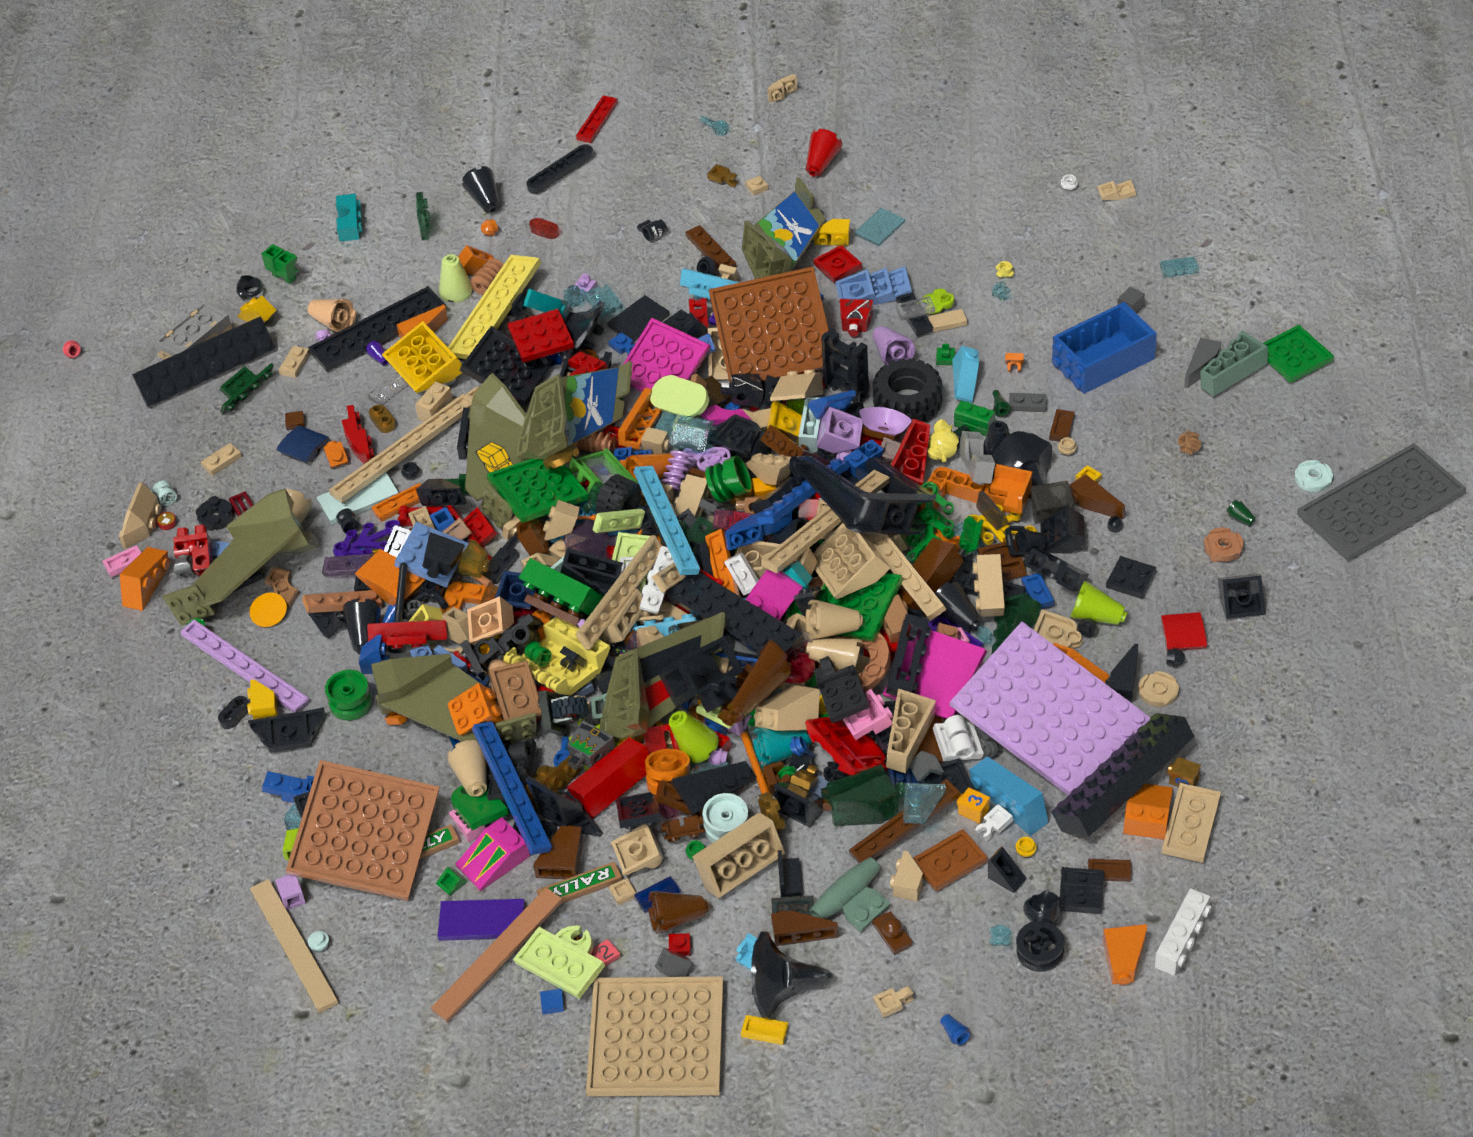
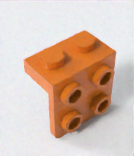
M477 683L448 702V708L459 735L463 736L471 731L474 724L488 721L493 722L496 726V723L503 721L501 717L502 711L495 701L496 695L491 688Z

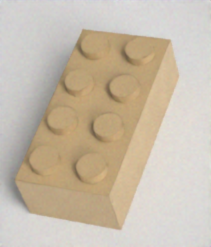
M759 812L692 857L705 889L717 898H720L778 859L777 850H782V855L785 852L773 821Z

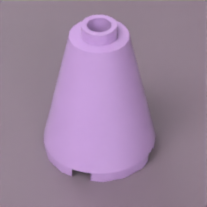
M879 326L874 330L872 337L884 365H888L893 360L896 362L902 358L904 360L913 358L915 346L910 338L886 326Z

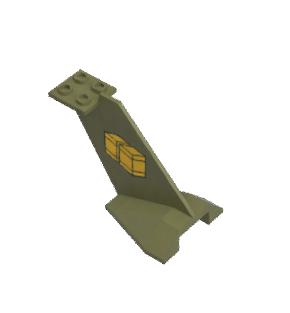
M492 373L473 394L468 418H470L465 490L477 502L483 499L481 504L483 513L489 516L498 528L503 530V526L512 519L513 512L509 504L487 480V473L528 460L516 457L518 439L526 413L507 387Z

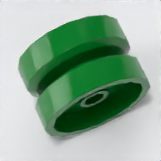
M348 669L333 674L327 680L325 694L330 711L335 717L347 721L355 720L364 716L370 710L372 696L364 674L357 670Z

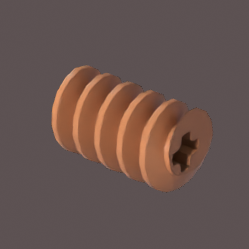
M489 259L475 276L471 278L470 283L473 290L480 295H484L504 264L497 259Z
M596 431L576 442V447L578 450L597 453L607 448L613 454L617 445V437L614 435L611 440L610 434H607L604 438V432H600L598 435Z

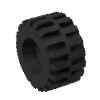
M620 474L611 476L604 483L597 496L596 514L638 509L642 496L640 485Z

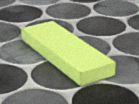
M633 509L597 513L592 530L596 533L639 529L641 528L645 511Z

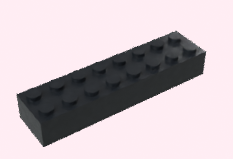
M1161 713L1152 715L1146 724L1139 727L1131 738L1125 740L1118 750L1114 751L1104 763H1101L1091 775L1087 776L1077 788L1071 791L1069 796L1060 801L1057 807L1051 811L1061 832L1086 837L1091 836L1195 737L1186 718Z

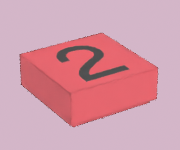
M608 939L594 947L591 953L592 956L603 961L605 967L620 958V953Z

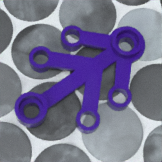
M389 520L385 523V529L374 533L375 527L373 523H366L363 525V530L359 537L356 530H349L344 541L334 545L333 554L337 558L356 555L362 556L363 560H369L373 556V551L370 548L382 549L384 551L388 542H378L375 540L391 535L394 525L400 527V522L398 520Z

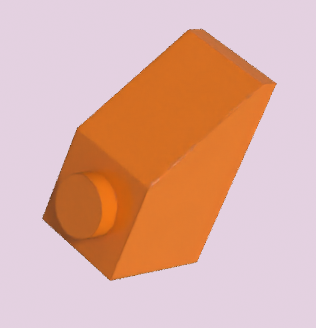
M466 245L458 255L466 273L475 275L489 259L494 258L492 254Z

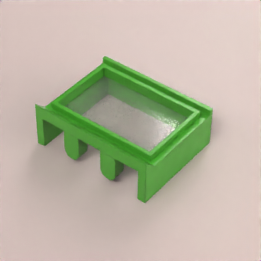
M607 448L576 459L572 456L568 467L571 473L578 472L577 480L579 483L585 482L586 478L590 481L588 486V493L590 495L595 494L597 490L600 492L604 483L615 474H620L638 483Z

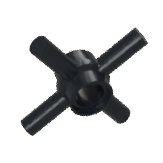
M457 572L454 573L449 585L460 579ZM427 579L422 584L423 592L407 600L408 603L415 599L421 602L428 598L430 602H437L442 609L448 607L444 599L445 593L443 590L445 587Z

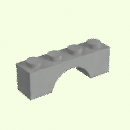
M962 431L958 452L972 482L979 485L991 484L995 461L992 455L983 454L984 439L981 433Z

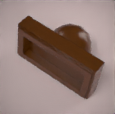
M891 911L872 920V925L894 955L913 946V942L904 931L901 921L894 917Z

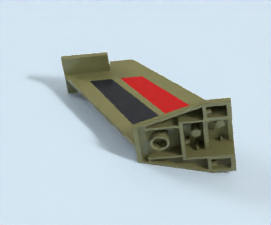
M721 612L616 657L599 729L613 736L614 740H626L628 737L634 738L647 733L648 728L676 708L657 671L676 659L723 637V630L726 626L725 613ZM722 647L711 654L718 669L720 656L713 654L720 652Z

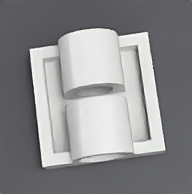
M954 715L946 719L944 723L934 724L933 731L943 761H952L958 758L960 760L982 759L984 753L974 724L971 721L965 722L963 716Z

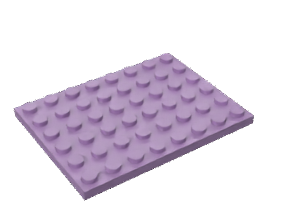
M1021 622L949 704L1068 796L1101 763H1104L1114 751L1118 750L1125 740L1131 738L1139 727L1150 720L1148 715L1024 622Z

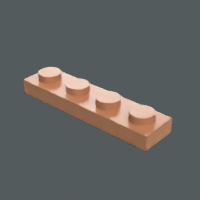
M373 590L305 594L302 599L307 613L343 611V605L354 599H359V602L371 599L377 601L382 606L380 596Z

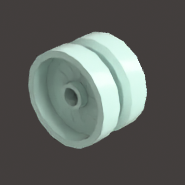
M722 793L713 796L706 802L702 814L706 837L713 843L748 820L747 805L739 796Z

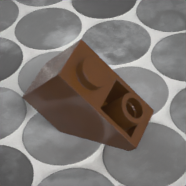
M537 518L524 523L519 521L516 524L518 539L529 556L536 553L547 554L549 552L548 542L544 540L546 532L543 531L545 523Z

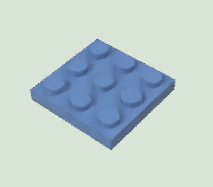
M416 522L398 554L394 566L399 568L400 564L405 562L407 564V572L447 588L469 543ZM430 532L464 544L460 560L447 576L439 574L437 578H431L427 575L428 569L422 567Z

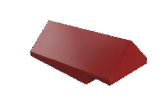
M628 737L568 785L566 789L574 798L582 803L583 809L593 819L647 775L645 760L650 755L647 747Z

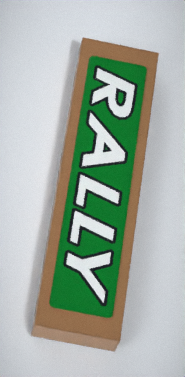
M452 824L427 834L420 859L460 843Z
M611 862L546 887L562 898V903L615 884L621 881L622 877L615 862ZM546 887L537 889V890H536L537 896H538Z

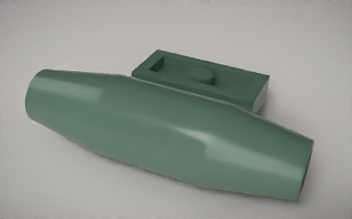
M869 857L846 871L814 903L809 910L811 916L827 919L842 910L845 919L861 933L872 923L873 919L879 917L890 907V902L876 889L867 887L880 871L879 864Z

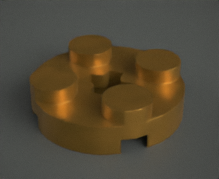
M770 792L758 795L760 798L758 799L761 814L773 821L777 832L785 829V823L778 814L780 806L777 799H773Z

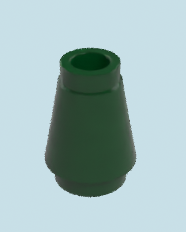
M1234 500L1227 509L1230 517L1248 526H1251L1256 520V517L1242 501Z

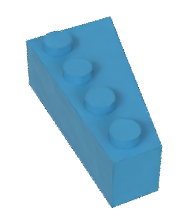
M988 756L969 769L970 780L973 786L984 795L989 796L990 801L995 805L999 804L1013 816V821L1029 836L1049 823L1042 792Z

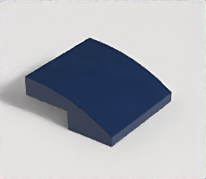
M299 425L285 436L278 445L277 451L308 462L317 456L319 448L328 443L329 437Z

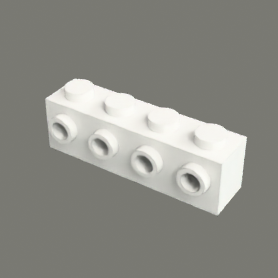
M1191 888L1189 889L1156 952L1155 968L1175 976L1179 967H1183L1187 951H1191L1196 934H1200L1204 918H1208L1212 906L1209 905V895Z

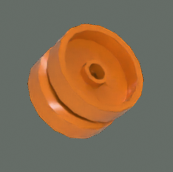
M661 749L648 755L645 760L647 789L656 795L657 786L661 780L671 783L670 781L673 778L689 775L691 769L689 755L677 749Z

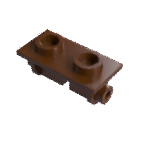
M702 816L684 817L683 826H680L679 819L665 821V823L661 824L662 832H667V834H663L664 840L668 839L669 842L680 840L681 836L689 835L690 838L700 836L701 832H705L704 827H700V824H703Z

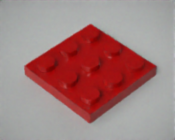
M558 309L507 324L523 363L574 348L572 338Z

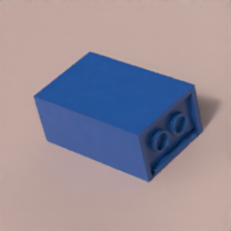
M1123 302L1053 336L1051 360L1053 365L1074 384L1075 388L1085 394L1154 360L1157 333Z

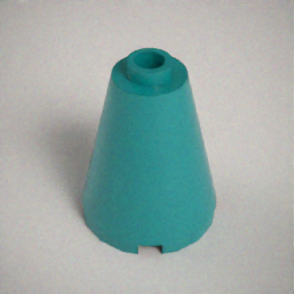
M759 727L755 728L753 733L757 734V739L753 740V745L758 762H763L762 768L763 766L778 763L792 757L793 752L790 748L792 737L801 736L806 741L808 747L812 742L805 730L777 731Z

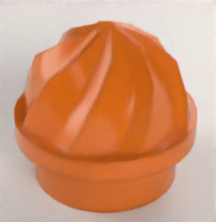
M485 220L481 225V232L486 236L495 235L498 232L495 220Z

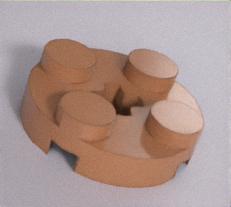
M1215 528L1204 538V550L1213 562L1237 560L1240 558L1243 550V539L1239 533L1236 532L1235 534L1229 528Z

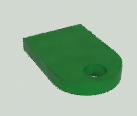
M462 785L455 789L451 795L453 809L471 830H475L508 815L507 807L501 800L494 799L489 801L487 799L489 786H487L485 793L477 797L465 794L467 792Z

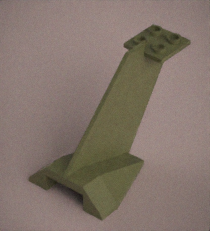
M286 488L269 493L227 525L226 528L234 538L233 541L192 586L162 596L180 625L187 624L194 618L203 619L215 615L211 605L223 601L275 554L302 553L320 547V543L313 532L305 533L292 512L294 501Z
M450 653L394 658L371 664L378 695H376L377 707L382 715L396 712L459 741H477L472 730L463 736L457 733L448 708V702L479 682L452 664ZM535 712L496 723L495 728L503 745L509 746L514 742L530 740L537 736Z

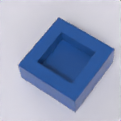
M562 989L540 992L543 1015L564 1012Z

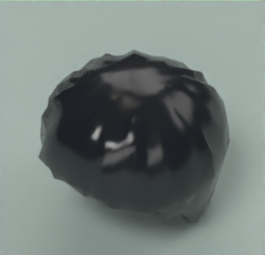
M1045 890L1038 895H1033L1024 902V914L1032 922L1046 921L1053 924L1060 916L1061 901L1055 893Z

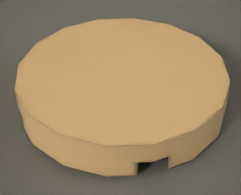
M1156 671L1150 675L1148 673L1140 680L1138 687L1139 696L1145 703L1151 706H1168L1177 699L1179 685L1176 679L1168 673Z

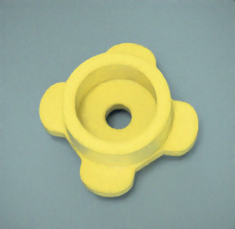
M1002 261L996 265L998 270L996 275L998 277H1012L1014 275L1012 271L1013 265L1010 262Z

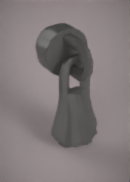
M975 726L977 735L985 742L982 745L983 755L990 758L1003 752L1001 745L996 743V740L979 727Z

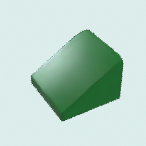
M447 867L435 884L451 896L468 880L457 870Z

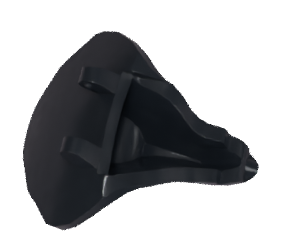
M600 300L588 311L574 313L569 310L565 315H562V319L574 343L573 355L580 348L583 350H593L594 344L586 340L592 332L599 336L604 332V328L597 324L602 314L605 302Z
M1016 431L1009 434L1001 441L992 454L995 465L999 464L1032 471V488L1028 498L1032 500L1035 506H1039L1041 510L1053 511L1056 505L1055 498L1047 485L1046 478L1052 457L1051 443L1034 433Z
M768 931L760 932L755 941L751 962L752 995L763 1019L770 1018L775 1009L784 1000L804 990L822 987L834 979V974L828 969L800 962L782 953L773 942Z

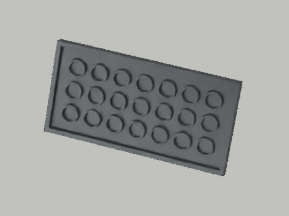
M1413 443L1298 508L1297 514L1349 561L1465 494L1466 487Z

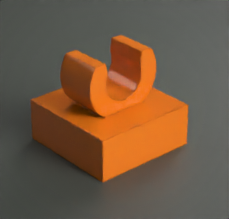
M1005 353V364H1008V372L1011 371L1012 365H1016L1018 372H1020L1021 365L1024 363V353Z

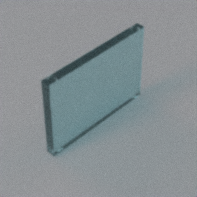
M880 208L854 232V235L876 246H880L905 223V219Z

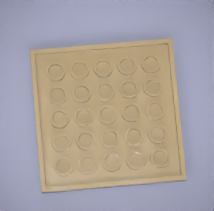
M723 976L596 978L593 983L586 1095H720Z

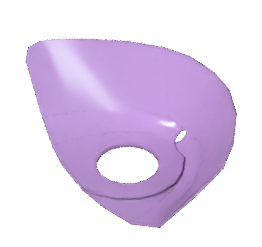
M870 407L859 411L866 427L882 433L895 435L902 433L911 423V419L905 414L885 407ZM878 427H886L889 430L883 431L878 429Z

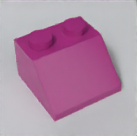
M767 569L745 600L780 620L794 601V596L799 594V590L803 586L782 571L775 573Z

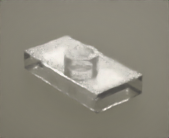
M930 296L896 304V310L901 320L935 313V307Z

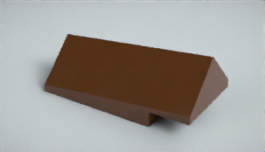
M932 538L912 566L935 593L942 585L950 581L964 561L955 544ZM901 585L897 592L901 595V601H905L907 608L922 611Z

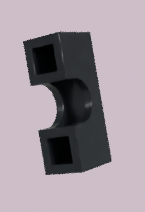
M1039 548L1031 549L1024 566L1039 574L1056 579V583L1075 592H1080L1083 582L1087 581L1089 576L1088 573Z

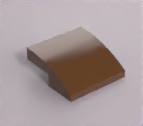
M1013 539L1015 552H1018L1016 541ZM1006 541L977 549L978 555L1000 554L1002 581L1027 575L1022 556L1011 557Z

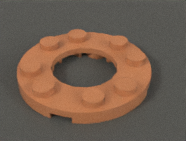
M878 633L874 642L862 640V645L858 644V646L870 653V663L866 665L862 673H859L865 692L872 689L883 679L890 666V648L880 633ZM834 635V636H829V637L826 638V639H854V638H848V637H842V636H836V635ZM815 661V669L820 668V663Z

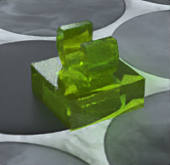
M802 398L799 401L789 399L787 407L802 415L805 401Z

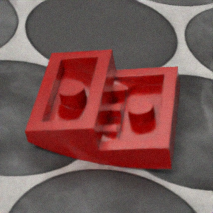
M1201 612L1161 615L1166 651L1167 649H1173V647L1179 650L1203 649L1207 647Z

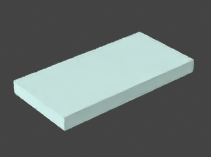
M385 472L343 503L332 497L329 492L316 498L330 524L333 525L337 523L336 515L339 511L349 508L357 515L398 494V491Z

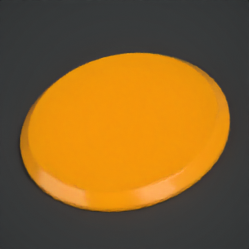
M277 593L262 594L251 604L250 618L260 627L274 626L284 618L287 604L284 598Z

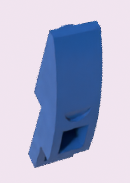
M792 511L771 524H758L757 517L763 512L737 522L725 531L727 550L762 541L763 536L776 533L793 521Z
M267 771L262 792L282 796L281 801L294 803L293 797L311 790L314 777L307 775L306 779Z

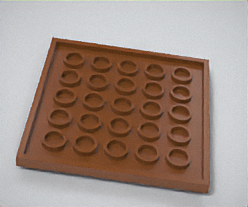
M814 267L709 289L729 383L733 374H759L761 382H763L767 375L780 379L781 376H786L787 372L798 371V374H804V370H823L821 337L829 330Z

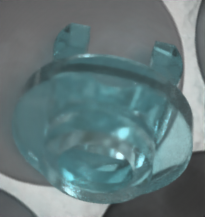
M997 282L992 287V296L1004 301L1008 298L1005 294L1011 290L1006 286L1005 282Z

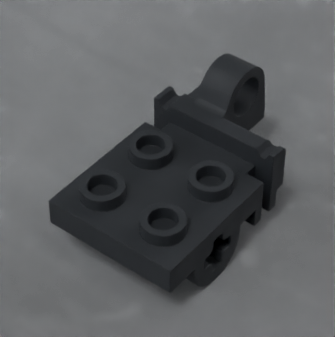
M531 614L523 615L517 620L518 623L513 628L509 627L502 633L503 636L500 639L492 637L489 641L483 639L476 643L475 652L479 657L478 661L482 665L487 666L500 654L505 655L513 647L519 653L520 651L517 646L523 645L526 647L532 641L539 642L540 635L537 629L544 623L540 618ZM487 643L490 647L489 652L482 654L480 648L483 644Z
M829 656L819 659L821 667L814 670L815 679L820 688L831 723L868 709L869 701L854 665L852 664L836 671Z
M534 739L505 747L522 785L527 784L526 778L528 776L532 777L529 772L532 769L537 746ZM489 770L490 775H488L490 785L487 799L489 801L499 799L505 806H508L492 771Z

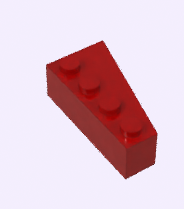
M913 419L891 465L922 486L930 424Z

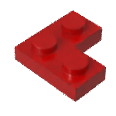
M578 352L568 360L569 366L576 369L569 376L607 369L606 362L583 352Z

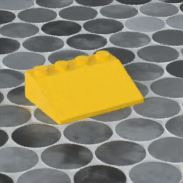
M423 321L382 353V356L416 393L429 389L435 381L441 384L451 382L462 373L459 371L462 365L461 362Z

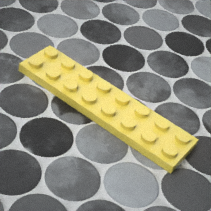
M519 255L509 256L448 346L457 358L467 359L490 326L498 329L512 308L514 300L522 293L541 265L540 258Z

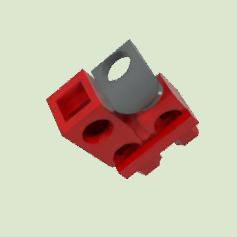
M196 525L195 534L189 535L188 528H178L177 537H173L174 556L177 559L174 565V572L178 578L194 576L195 573L201 576L213 563L212 540L207 533V529L204 525ZM190 557L193 559V569L190 566Z

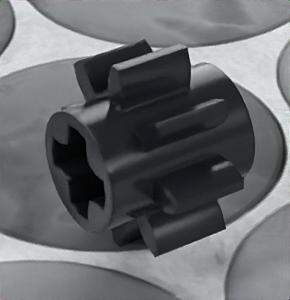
M835 761L827 762L828 766L823 771L825 780L830 782L832 786L845 784L844 779L848 777V774L838 770L839 764Z

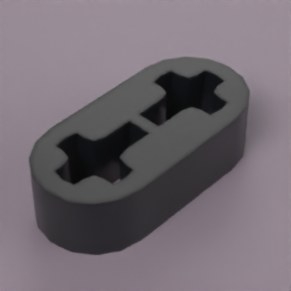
M235 697L219 713L218 720L223 729L235 727L248 713L247 704L249 702L246 697Z

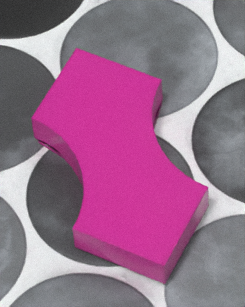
M716 404L706 408L700 414L710 426L719 425L734 414L751 420L742 409L726 410Z

